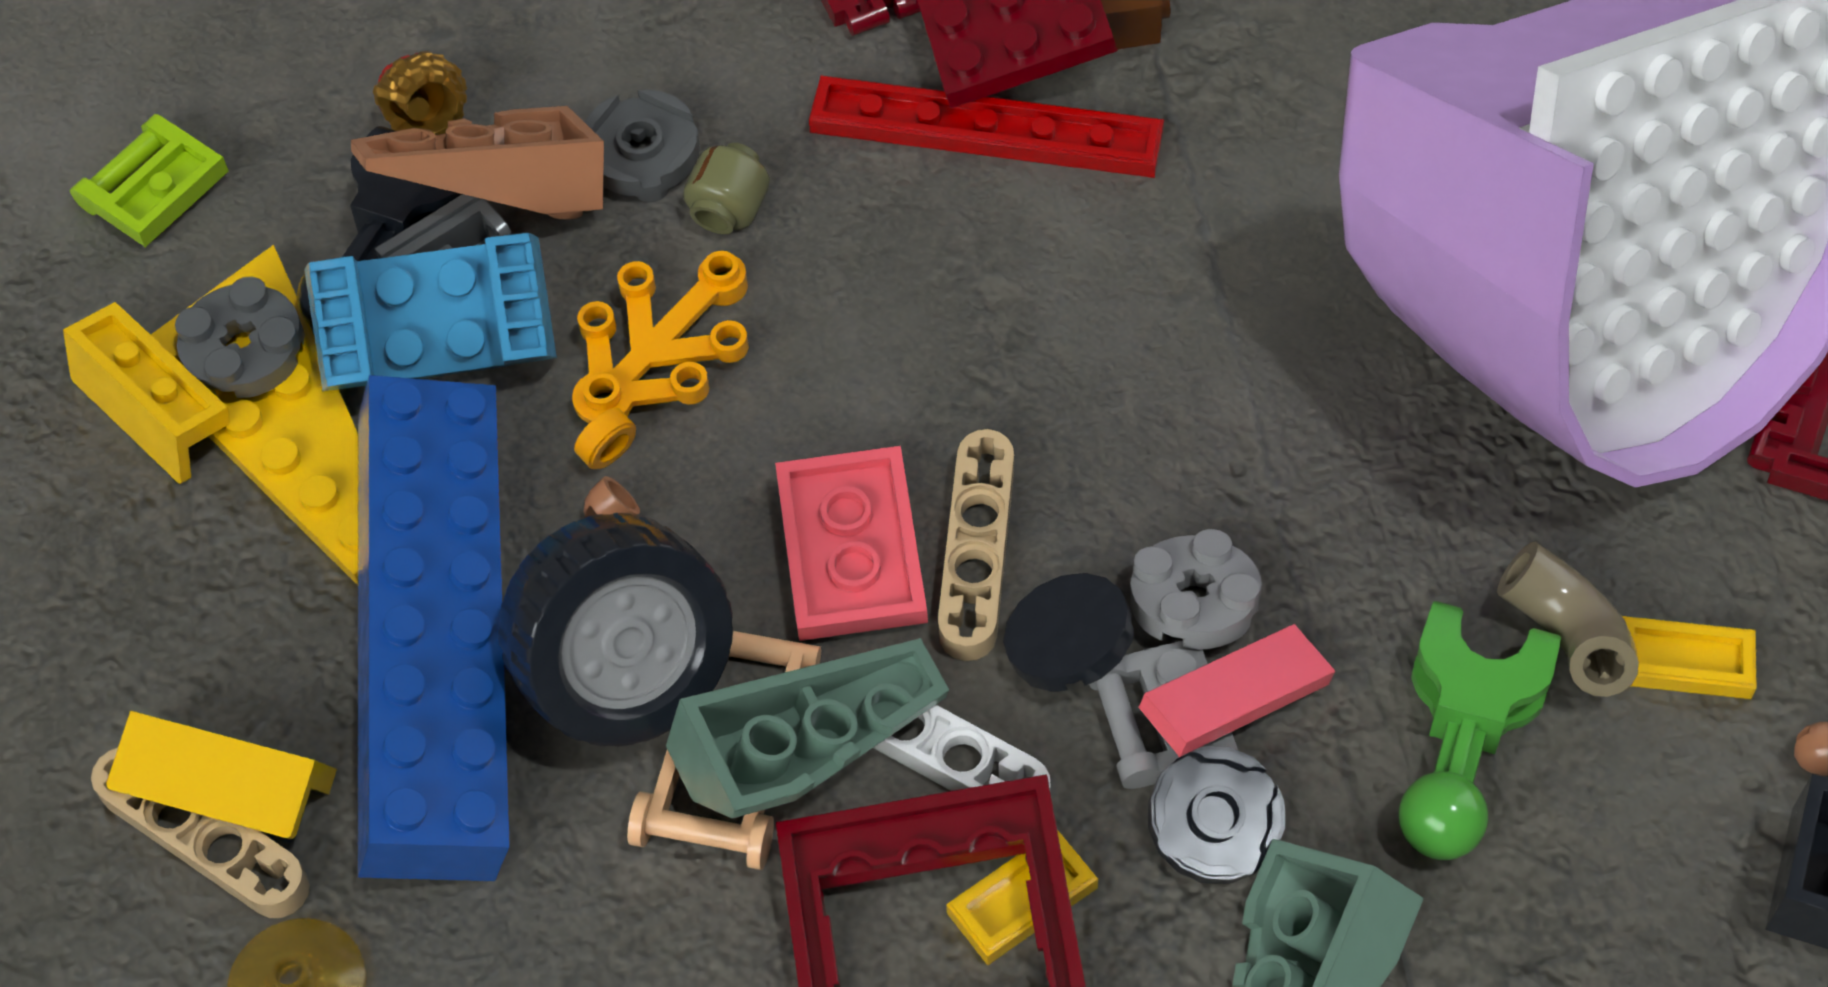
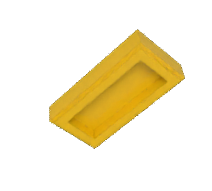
M1622 616L1632 635L1639 661L1638 675L1633 681L1632 687L1752 699L1757 689L1756 630Z
M1057 829L1072 907L1098 888V878ZM1026 854L1016 855L946 904L947 915L987 965H990L1035 933L1025 881L1031 880L1029 868L1025 860Z

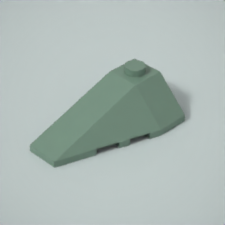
M919 638L682 698L679 700L666 747L692 801L733 819L796 801L944 700L948 695L949 688L923 641Z
M1272 839L1245 903L1242 924L1251 930L1246 961L1244 963H1236L1232 986L1380 987L1400 958L1424 898L1374 865Z

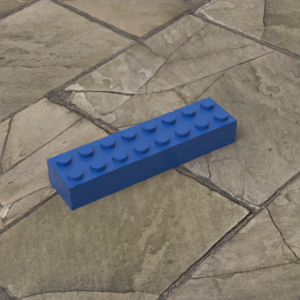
M376 375L368 376L358 416V878L495 881L509 849L504 662L502 659L503 651L498 639L499 614L502 604L496 385Z

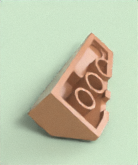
M568 106L513 109L494 113V124L487 126L472 124L471 121L465 118L448 121L446 134L435 135L433 132L424 129L411 128L351 140V152L364 169L369 172L548 214L556 219H576L583 215V211L603 209L604 141Z

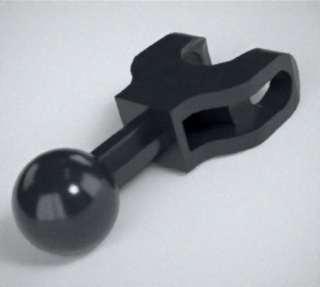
M377 126L367 137L395 132L396 130ZM353 155L351 158V171L355 185L358 188V193L350 207L358 234L342 257L353 256L356 261L378 259L375 251L376 247L462 194L366 171ZM304 274L298 286L297 302L303 318L313 327Z

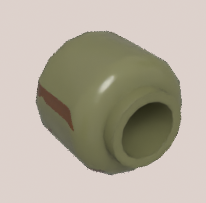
M729 143L727 146H711L699 155L684 186L683 198L690 209L691 218L699 226L713 233L730 234L733 230L745 229L754 222L769 190L770 177L765 167L759 162L758 154L750 147L740 143Z

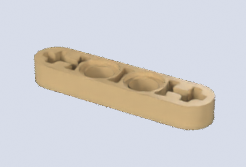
M990 429L977 430L968 434L960 442L956 458L938 627L940 644L944 651L953 658L962 661L978 660L986 656L994 648L998 633L1014 479L1013 445L1005 435ZM982 454H991L994 458L990 467V485L978 483V463L981 460ZM977 504L988 505L998 514L997 519L985 527L971 526L964 521L962 515L967 508ZM978 559L986 562L991 567L992 572L987 579L981 582L969 583L958 577L956 569L962 562ZM964 602L976 604V628L973 630L972 637L960 636L959 628L963 624Z
M118 748L108 751L98 759L91 775L93 789L106 807L114 814L265 917L283 918L295 913L303 906L309 894L310 884L302 865L291 852L258 830L192 812L188 820L181 826L176 828L158 826V816L166 805L145 799L142 801L141 798L107 788L106 783ZM234 834L242 838L241 850L232 860L225 863H214L208 860V849L218 837ZM258 862L261 869L273 878L280 879L285 876L289 883L287 888L282 892L275 888L266 891L258 876L251 872L255 864Z

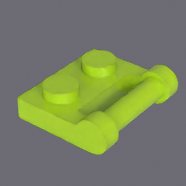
M154 114L142 124L141 129L143 132L90 180L83 177L69 190L73 199L87 213L99 215L145 248L229 172L223 156L158 114Z

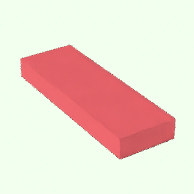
M1293 624L1146 692L1138 708L1176 754L1181 757L1329 685L1336 671L1299 628Z

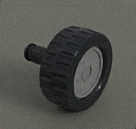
M630 513L589 516L565 525L546 537L525 557L511 578L499 614L498 639L503 651L502 659L520 692L531 706L555 729L561 730L566 736L576 741H585L590 745L620 747L633 745L657 738L670 731L680 699L710 692L715 689L727 665L733 639L731 602L727 599L726 588L722 580L714 572L712 566L691 544L667 526H662L657 521L648 517H636Z

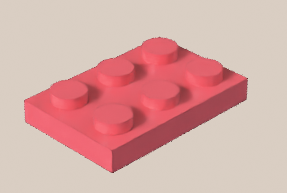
M901 446L775 463L799 641L928 623L926 599Z

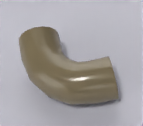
M1530 542L1513 558L1506 568L1498 584L1497 594L1529 616L1547 632L1561 636L1560 647L1568 657L1569 671L1573 682L1582 691L1594 696L1605 697L1623 692L1632 685L1638 675L1639 666L1636 646L1624 618L1610 600L1585 576L1538 542Z

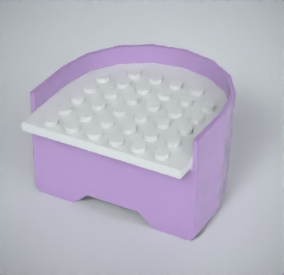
M1571 0L1495 25L1429 23L1353 48L1350 57L1339 167L1344 240L1347 251L1377 296L1453 369L1520 422L1584 465L1635 488L1698 474L1760 432L1821 364L1828 352V0Z

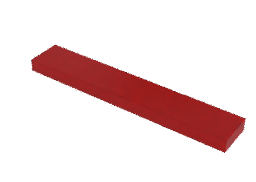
M821 75L809 117L810 133L1155 178L1163 137L1164 119L994 97H983L951 109L945 91Z

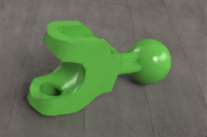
M1433 601L1420 639L1411 680L1419 698L1429 707L1433 717L1429 736L1442 739L1434 772L1418 778L1407 788L1400 802L1398 817L1405 839L1416 851L1432 859L1452 860L1462 857L1476 848L1487 830V804L1482 793L1474 784L1482 751L1495 754L1501 736L1509 730L1527 725L1540 715L1546 693L1553 679L1561 636L1533 628L1529 630L1527 640L1519 653L1506 659H1486L1471 651L1461 637V619L1464 611L1457 606Z

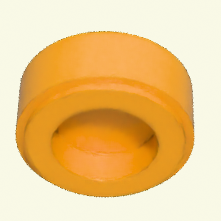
M619 408L609 409L598 415L584 428L575 442L574 452L589 468H605L620 458L630 447L636 435V425Z

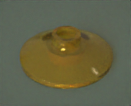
M298 918L270 926L250 940L241 950L231 968L227 987H366L367 974L362 954L346 932L326 921ZM294 967L302 968L301 976L297 981L291 984L280 983V978L286 971Z

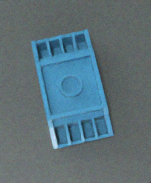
M531 233L488 237L485 238L486 244L365 261H356L353 256L308 263L304 271L322 391L366 386L369 375L423 379L557 358L539 237Z

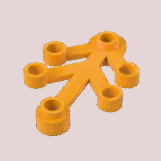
M716 251L709 254L699 266V281L655 326H653L651 297L655 293L656 284L652 268L640 261L629 262L622 266L617 274L620 293L627 303L631 351L613 368L609 339L614 336L617 326L612 308L604 302L594 301L587 303L579 310L577 320L580 333L587 342L589 373L581 378L574 387L572 394L574 409L577 415L589 424L598 415L612 408H619L628 417L634 406L679 401L684 404H696L704 400L710 389L706 369L696 362L718 359L725 363H733L741 360L746 356L749 349L746 329L739 322L727 320L715 325L710 335L679 338L712 304L728 306L737 303L745 296L748 289L745 265L742 260L728 251ZM719 272H728L725 275H715ZM634 279L646 280L638 286L628 285ZM594 319L606 320L600 326L588 325ZM726 338H736L739 340L731 346L720 344ZM677 365L671 372L670 378L639 380L650 368ZM687 379L700 381L693 387H683L680 385ZM602 393H611V395H609L606 398H595L597 395Z

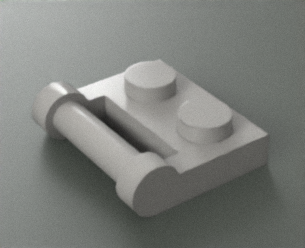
M1182 640L1126 654L1121 662L1103 678L1089 684L1090 688L1099 692L1121 758L1116 767L1124 788L1136 789L1155 784L1160 774L1179 758L1158 731L1157 734L1163 752L1156 754L1146 752L1124 685L1140 681L1143 693L1145 694L1207 665L1203 649L1183 648ZM1232 732L1204 745L1231 747L1238 750Z

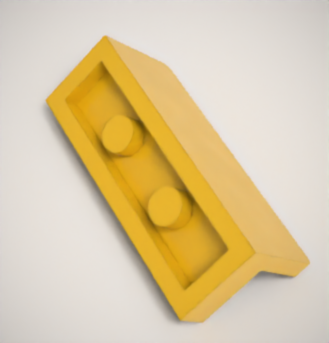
M116 302L63 329L72 381L177 483L182 484L190 479L191 468L188 448L230 424L228 407Z
M130 711L106 785L108 789L279 837L293 839L297 835L310 790L329 795L337 769L313 759Z

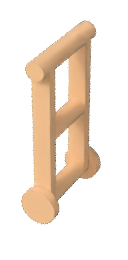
M733 631L729 657L786 667L785 672L820 664L821 646ZM667 750L654 793L640 791L635 797L628 823L627 838L629 845L644 848L649 841L650 835L747 853V867L763 870L772 843L773 816L764 815L765 810L744 815L742 824L669 811L680 774Z

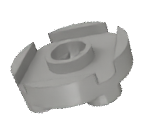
M1206 529L1196 535L1170 538L1138 551L1134 558L1130 582V607L1138 624L1151 636L1162 641L1163 633L1171 637L1182 638L1183 648L1196 650L1212 649L1234 642L1242 637L1251 627V619L1259 609L1262 582L1254 562L1242 550L1232 546V540L1226 533L1220 530ZM1189 586H1199L1207 589L1206 596L1197 597L1193 591L1184 592L1181 590Z

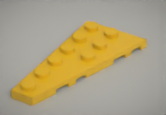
M272 245L207 294L219 288L232 285L236 280L243 277L259 278L266 287L275 289L286 296L295 307L305 333L304 346L302 343L300 344V349L296 354L298 364L292 374L280 385L266 393L250 398H237L234 391L222 392L214 389L217 394L216 396L228 407L230 424L208 437L358 585V432L339 389L322 391L313 331L299 310L296 293L274 245ZM176 315L153 332L151 336L182 364L177 352L178 333L175 328V321L178 315ZM244 332L235 335L226 346L232 343L238 344L240 348L248 346L251 343L249 339L250 333Z

